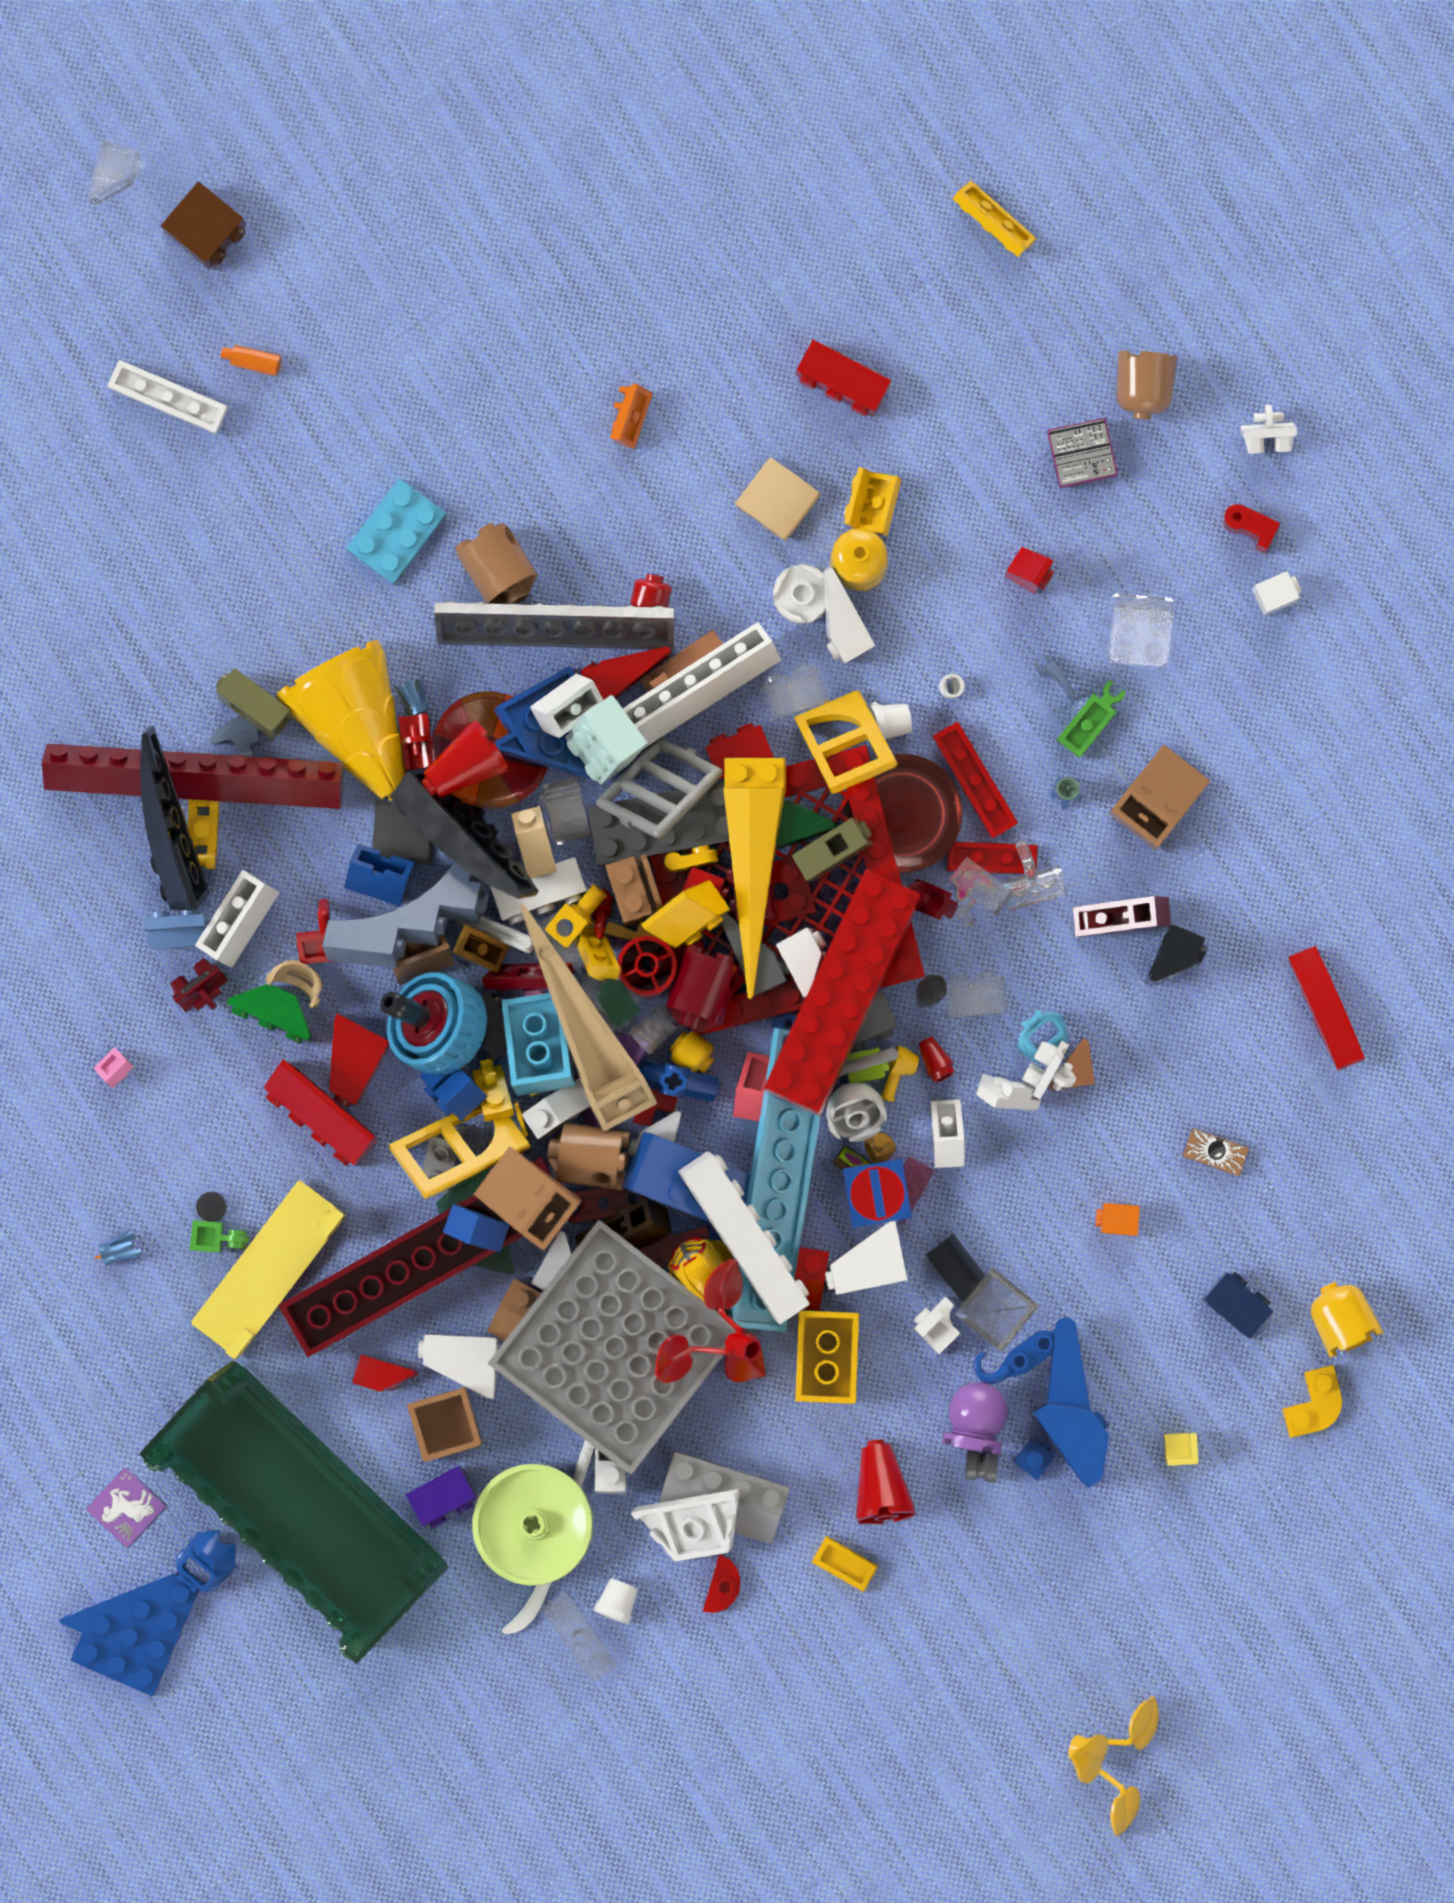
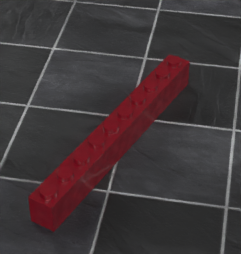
M46 744L42 759L44 790L141 796V750ZM163 751L178 799L341 809L344 791L343 763Z

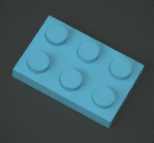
M399 478L347 546L346 550L391 584L395 585L447 516V513Z

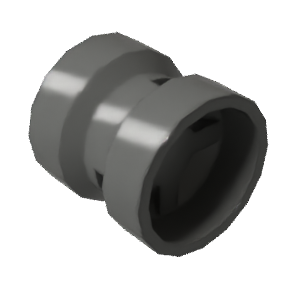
M968 1450L965 1480L974 1481L977 1478H983L986 1482L995 1483L998 1454L988 1452L986 1455H982L977 1451Z

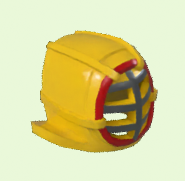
M693 1237L681 1243L672 1252L668 1264V1274L704 1301V1288L707 1279L719 1265L733 1259V1256L723 1241Z

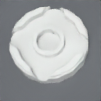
M806 564L789 567L784 570L776 579L773 588L774 605L779 614L788 621L797 624L812 623L821 618L826 612L824 573L816 567Z

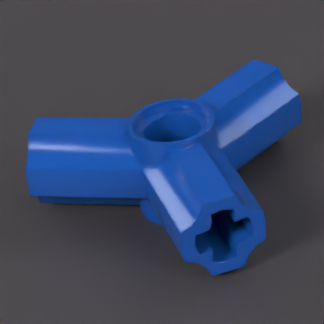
M641 1060L637 1067L644 1076L649 1088L659 1090L658 1093L679 1098H685L686 1096L713 1102L719 1095V1077L692 1072L691 1069L665 1063V1065L645 1060Z

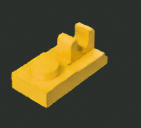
M492 1058L480 1061L481 1069L473 1070L472 1075L474 1083L487 1096L480 1103L484 1121L514 1116L502 1065L493 1066Z

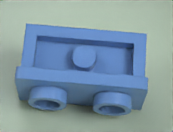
M199 909L193 911L181 910V915L169 916V911L151 912V918H144V930L148 931L150 949L195 946L208 925L207 915L199 914Z

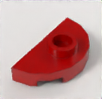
M722 1554L718 1556L702 1612L716 1613L725 1610L734 1603L740 1592L741 1578L738 1569L729 1558Z

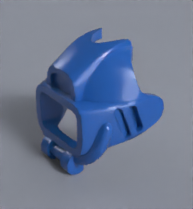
M220 1530L201 1533L198 1531L187 1546L177 1555L176 1567L180 1574L177 1580L180 1583L184 1582L193 1594L197 1590L202 1592L216 1590L238 1567L235 1563V1543L222 1544L219 1541ZM189 1558H192L211 1575L209 1581L202 1582L186 1568Z

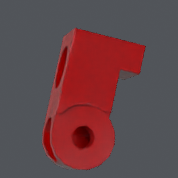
M1233 504L1228 507L1223 517V525L1227 531L1234 534L1242 533L1258 541L1255 549L1266 554L1280 526L1279 522L1240 504Z

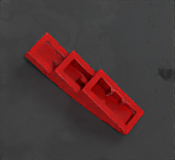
M1313 946L1289 956V964L1301 986V992L1313 1015V1021L1337 1071L1365 1060L1356 1034L1317 947Z

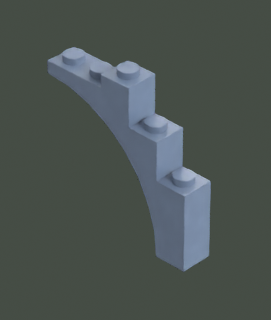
M454 862L436 885L418 899L397 910L364 919L328 920L322 947L327 960L397 968L399 957H404L406 942L438 946L440 935H444L446 932L447 920L479 923L481 912H486L488 897L483 893L481 879Z

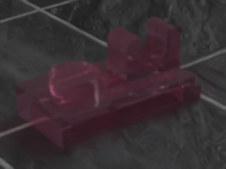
M908 1156L903 1168L912 1212L935 1171Z

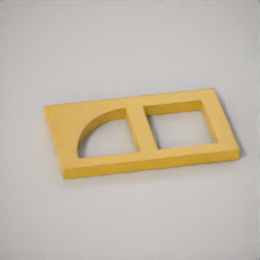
M855 690L794 717L832 794L893 769L898 764L859 690ZM835 720L848 721L859 726L857 729L820 745L817 744L809 726L817 723ZM868 740L878 759L834 777L825 758Z
M479 1104L462 1121L454 1114H451L449 1117L447 1116L389 1144V1149L422 1196L427 1199L496 1165L509 1146L519 1153L529 1149L528 1141L510 1117L492 1120L495 1129L493 1140L489 1147L476 1157L454 1127L481 1114L482 1110ZM441 1133L462 1164L432 1179H428L407 1149Z

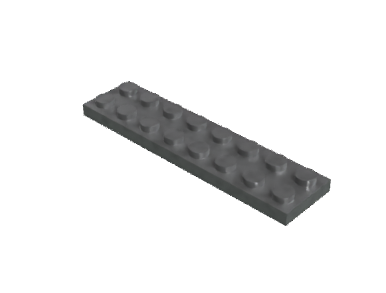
M454 601L435 602L434 615L437 644L656 649L668 646L670 650H674V608L654 606L652 608L635 607L632 605L607 607L600 604L576 606L574 604L546 605L543 603L521 605L512 602L504 604H487L485 602L457 603Z

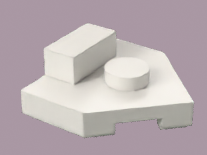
M982 1074L977 1096L994 1108L1038 1110L1041 1102L1040 1099L1032 1096L1034 1088L1025 1082H1011L1002 1077Z

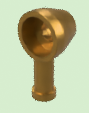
M877 1133L875 1136L864 1140V1147L873 1163L888 1161L897 1150L894 1141L888 1134Z

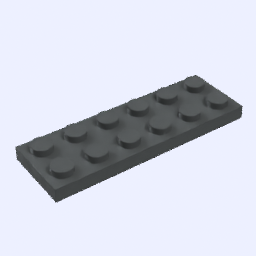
M725 781L715 783L659 839L634 826L629 829L621 824L619 818L602 810L597 805L588 806L597 865H607L633 856L636 859L644 854L650 857L705 845L710 846L730 842L723 790L725 788ZM680 790L658 793L657 795L677 805L687 794ZM639 798L615 801L620 806L656 825L668 815Z

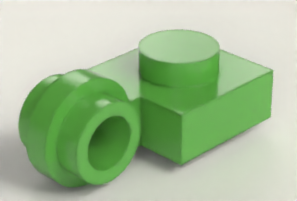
M193 1220L190 1250L222 1253L223 1241H228V1248L245 1249L246 1243H249V1237H246L247 1231L229 1229L228 1235H223L224 1223Z

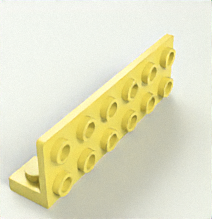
M297 1181L193 1318L191 1324L226 1350L225 1353L234 1360L239 1359L347 1215L304 1182Z

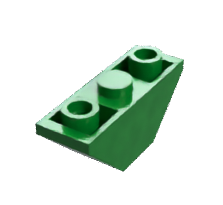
M265 984L228 998L226 1004L233 1007L231 1013L246 1020L250 1014L260 1019L258 1025L273 1032L276 1027L287 1031L286 1038L302 1044L303 1039L311 1042L313 1036L297 996L276 986Z

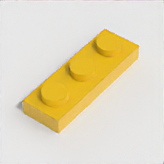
M972 180L958 190L952 198L964 212L970 214L981 224L984 230L995 236L1008 251L1014 253L1017 257L1029 249L1037 239Z
M586 926L574 941L588 975L601 981L607 979L618 980L621 969L606 934L600 940L596 938L594 927Z

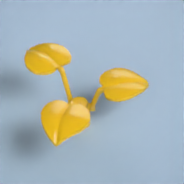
M1150 1695L1148 1700L1141 1703L1133 1713L1129 1724L1130 1737L1128 1739H1107L1102 1734H1097L1090 1739L1076 1735L1069 1745L1068 1756L1073 1762L1081 1782L1089 1784L1100 1774L1118 1788L1120 1795L1114 1799L1111 1807V1825L1114 1834L1118 1837L1135 1819L1140 1806V1793L1134 1786H1130L1126 1790L1121 1783L1101 1769L1102 1761L1104 1760L1108 1745L1130 1746L1134 1743L1135 1748L1141 1750L1149 1744L1156 1732L1159 1718L1158 1705L1155 1697Z

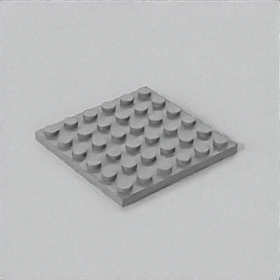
M598 1220L487 1364L624 1471L632 1475L724 1355L692 1352L690 1354L693 1364L690 1371L678 1381L661 1383L656 1380L655 1365L658 1351L663 1342L668 1337L678 1334L687 1338L688 1347L702 1346L725 1349L727 1336L735 1333L736 1330L716 1310L707 1308L705 1302L698 1296L690 1292L684 1285Z

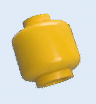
M695 1031L688 1034L683 1032L669 1049L672 1052L671 1061L679 1067L691 1069L692 1072L701 1071L704 1074L715 1061L711 1057L714 1052V1046Z

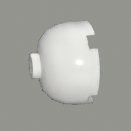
M854 1082L839 1087L830 1096L826 1106V1116L830 1132L838 1139H841L840 1136L848 1137L850 1142H859L875 1136L881 1131L880 1125L884 1120L885 1122L887 1120L882 1097L874 1088L864 1083Z

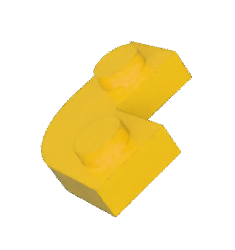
M1334 1365L1303 1372L1310 1402L1282 1408L1289 1438L1326 1429L1338 1418L1342 1407V1396Z

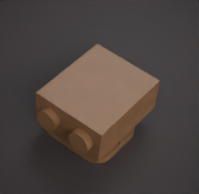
M646 854L636 859L633 856L605 865L625 928L640 924V921L645 922L663 908Z

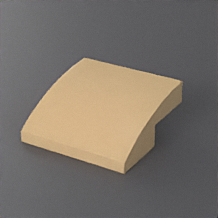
M769 457L735 502V505L738 509L760 522L764 528L786 542L821 494L789 469Z

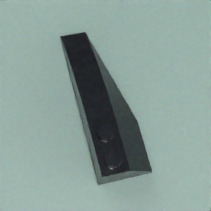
M153 725L149 726L142 733L140 757L141 799L145 828L152 854L150 859L154 873L159 875L161 881L160 893L162 899L168 902L170 910L193 911L200 907L210 891Z
M427 768L407 771L390 798L396 803L398 810L416 825L419 833L426 836L445 855L462 868L492 887L517 899L532 897L538 894L539 890L522 865L511 860L513 852L509 846L501 844L496 838L499 832L494 824H487L483 819L485 811L483 808L476 807V800L473 806L460 800L452 793L440 798L436 793L431 796L422 784V780L425 779L423 772Z

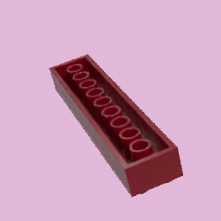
M543 1156L532 1162L555 1179ZM475 1195L457 1204L505 1221ZM451 1208L278 1306L308 1358L497 1251L470 1245L443 1233ZM510 1225L502 1248L522 1238L523 1235Z

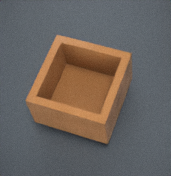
M467 1387L407 1404L423 1462L484 1444Z

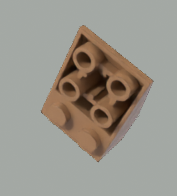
M1163 745L1112 808L1109 815L1153 850H1156L1209 784L1210 780L1166 745Z
M509 1146L474 1193L477 1198L543 1251L549 1246L582 1202L579 1197L511 1146Z

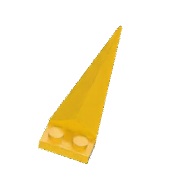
M725 758V788L723 790L749 999L754 997L768 891L786 790V758Z

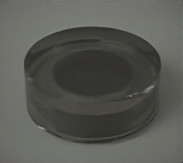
M207 1192L197 1200L196 1210L203 1220L215 1222L224 1217L227 1211V1203L221 1194Z

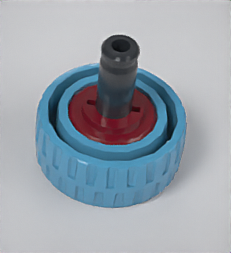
M442 972L425 973L409 981L399 993L389 991L381 999V1011L388 1015L387 1037L392 1051L399 1060L418 1071L436 1076L454 1073L472 1060L483 1042L487 1027L485 1004L481 995L474 987L456 977Z

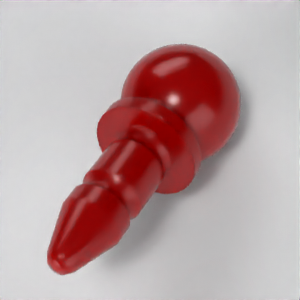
M605 889L601 890L607 894V897L603 899L591 914L595 918L594 932L596 938L600 940L605 934L606 918L611 916L610 908L613 905V897Z

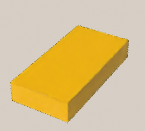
M825 1536L811 1561L862 1592L865 1591L878 1568L877 1564L828 1536Z

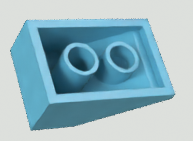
M550 993L501 1000L511 1086L516 1095L576 1087L573 1058Z

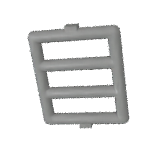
M659 738L597 799L596 804L602 810L619 818L621 824L629 829L634 826L659 839L718 781L723 771L720 767L700 758L698 752L688 747L685 750L663 738ZM663 751L707 775L695 785L651 761ZM641 771H644L687 795L676 805L632 782V780ZM622 791H625L668 815L656 825L613 802V800Z

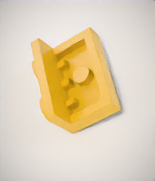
M859 467L857 475L852 480V494L844 512L845 524L852 529L863 528L873 531L878 535L888 536L902 479L894 475L870 472L866 468Z

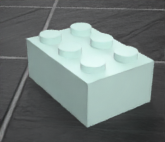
M613 695L586 712L565 737L569 750L575 756L581 758L589 777L597 780L600 785L628 767L648 744Z

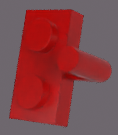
M321 899L318 902L317 918L319 930L296 933L300 963L312 964L332 961L327 960L322 947L328 920H330V902L327 899Z

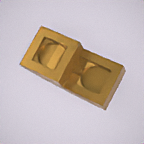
M608 921L604 932L608 936L626 941H631L634 938L645 935L656 937L643 928L641 925L642 921H640L637 932Z

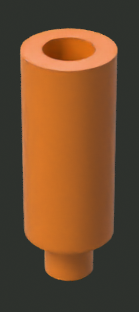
M234 345L233 349L223 347L221 352V358L230 360L231 366L276 377L279 373L282 359L280 355L239 345Z

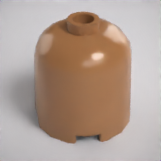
M1119 351L1116 385L1117 403L1123 410L1134 413L1133 419L1151 420V414H1160L1167 410L1171 404L1177 356L1140 351V355L1129 354L1130 351Z

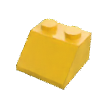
M709 880L683 891L641 925L646 931L674 948L683 944H687V946L689 944L694 945L703 938L702 931L706 928L710 931L724 921L722 916L730 908Z

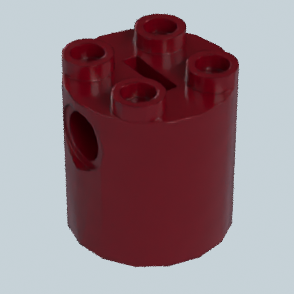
M689 944L687 950L683 952L666 1008L678 1024L697 1031L722 1026L741 970L738 961L733 960L732 957L716 953L714 958L712 957L713 954L706 952L705 949Z

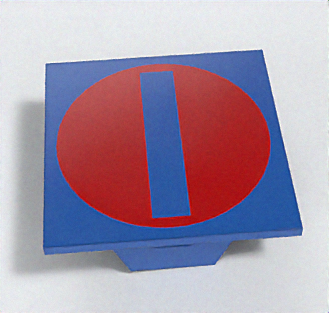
M902 1159L843 1169L853 1228L912 1218Z

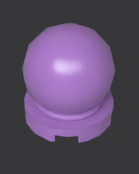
M971 1382L961 1386L954 1393L949 1404V1420L954 1429L951 1432H944L942 1444L951 1445L952 1440H954L953 1446L988 1452L993 1447L992 1453L1001 1454L1003 1442L995 1441V1435L1003 1429L1007 1419V1404L1003 1395L994 1386L985 1382Z

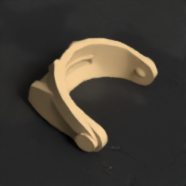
M289 960L282 962L274 967L265 979L267 981L266 984L269 986L274 982H285L303 990L311 1000L309 1005L311 1008L317 1007L321 1000L318 998L322 988L321 979L311 967L300 963V961Z

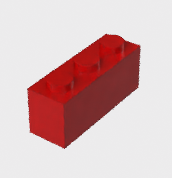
M812 339L796 369V376L800 378L799 382L810 389H814L816 386L826 391L825 396L837 403L843 400L851 404V409L864 417L867 414L875 416L891 386L890 379Z

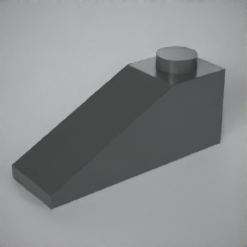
M727 912L722 916L724 919L722 925L745 976L739 922ZM762 940L754 996L763 995L790 982L788 975L791 972L784 959H780L779 955Z

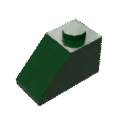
M790 800L783 801L776 842L778 847L784 848L828 833L838 827V825L797 803L791 804Z

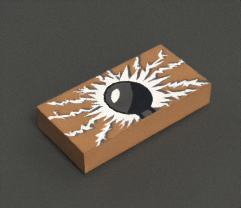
M1192 1128L1182 1157L1239 1177L1249 1148Z

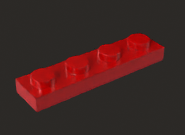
M957 721L933 735L932 738L990 837L994 839L1018 825L1016 818L959 722Z

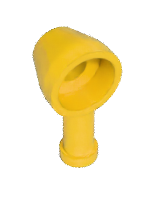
M900 1045L895 1046L898 1058L889 1062V1075L884 1091L881 1093L882 1099L890 1102L895 1101L894 1096L900 1076L914 1075L919 1063V1056Z

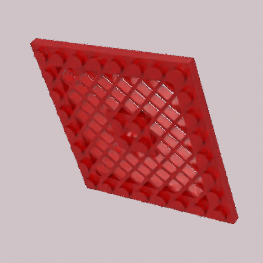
M867 745L844 750L825 758L834 777L871 762ZM814 759L786 766L784 799L797 795L793 803L800 804L802 798L805 797L816 804L813 812L818 814L822 807L834 814L831 821L837 823L839 818L844 821L849 820L842 813L848 802H850L853 818L858 819L860 822L864 820L870 828L873 836L869 838L873 845L859 853L860 855L852 869L844 864L839 865L840 868L849 872L841 887L828 880L833 871L831 870L818 878L820 882L814 892H812L810 881H806L791 856L796 852L800 844L805 847L809 844L805 841L793 844L787 855L775 849V854L782 857L783 860L773 862L770 886L774 889L776 884L785 883L789 888V894L783 900L775 898L777 919L764 920L763 927H769L761 940L778 953L780 959L782 955L779 949L767 942L775 927L788 935L787 938L797 933L802 922L805 920L817 927L815 932L819 931L821 933V931H824L832 937L835 936V932L824 926L832 913L843 918L844 913L835 909L843 894L852 899L853 894L846 889L854 876L859 879L862 878L863 875L859 874L857 870L863 860L868 871L903 886L875 776L846 788L847 792L839 791L838 793L845 796L836 811L824 804L831 791ZM826 788L819 800L807 794V792ZM729 842L718 844L720 845L717 849L718 860L724 849L731 852L730 846L727 845ZM667 854L650 856L663 907L682 893L687 875L690 873L689 870L677 873L668 872L664 867V860ZM718 863L708 865L705 870L711 873L713 868L716 867L727 874L725 879L728 880V869ZM825 883L838 890L830 905L817 898ZM815 902L828 909L820 923L808 917V915L818 913ZM798 918L791 931L778 924ZM912 920L880 989L926 977ZM721 925L716 935L706 929L701 932L713 939L706 952L712 953L717 944L720 943L731 950L728 956L734 958L735 953L731 944L721 939L725 932L723 925ZM703 939L694 944V946L705 949ZM687 944L676 948L673 947L678 967L684 950L688 948ZM742 972L738 976L723 1025L704 1031L694 1029L693 1031L702 1036L798 1011L801 1009L805 998L795 980H793L792 974L788 976L789 983L763 995L754 996L752 999L748 998L747 992L736 995L743 982L746 983V978Z

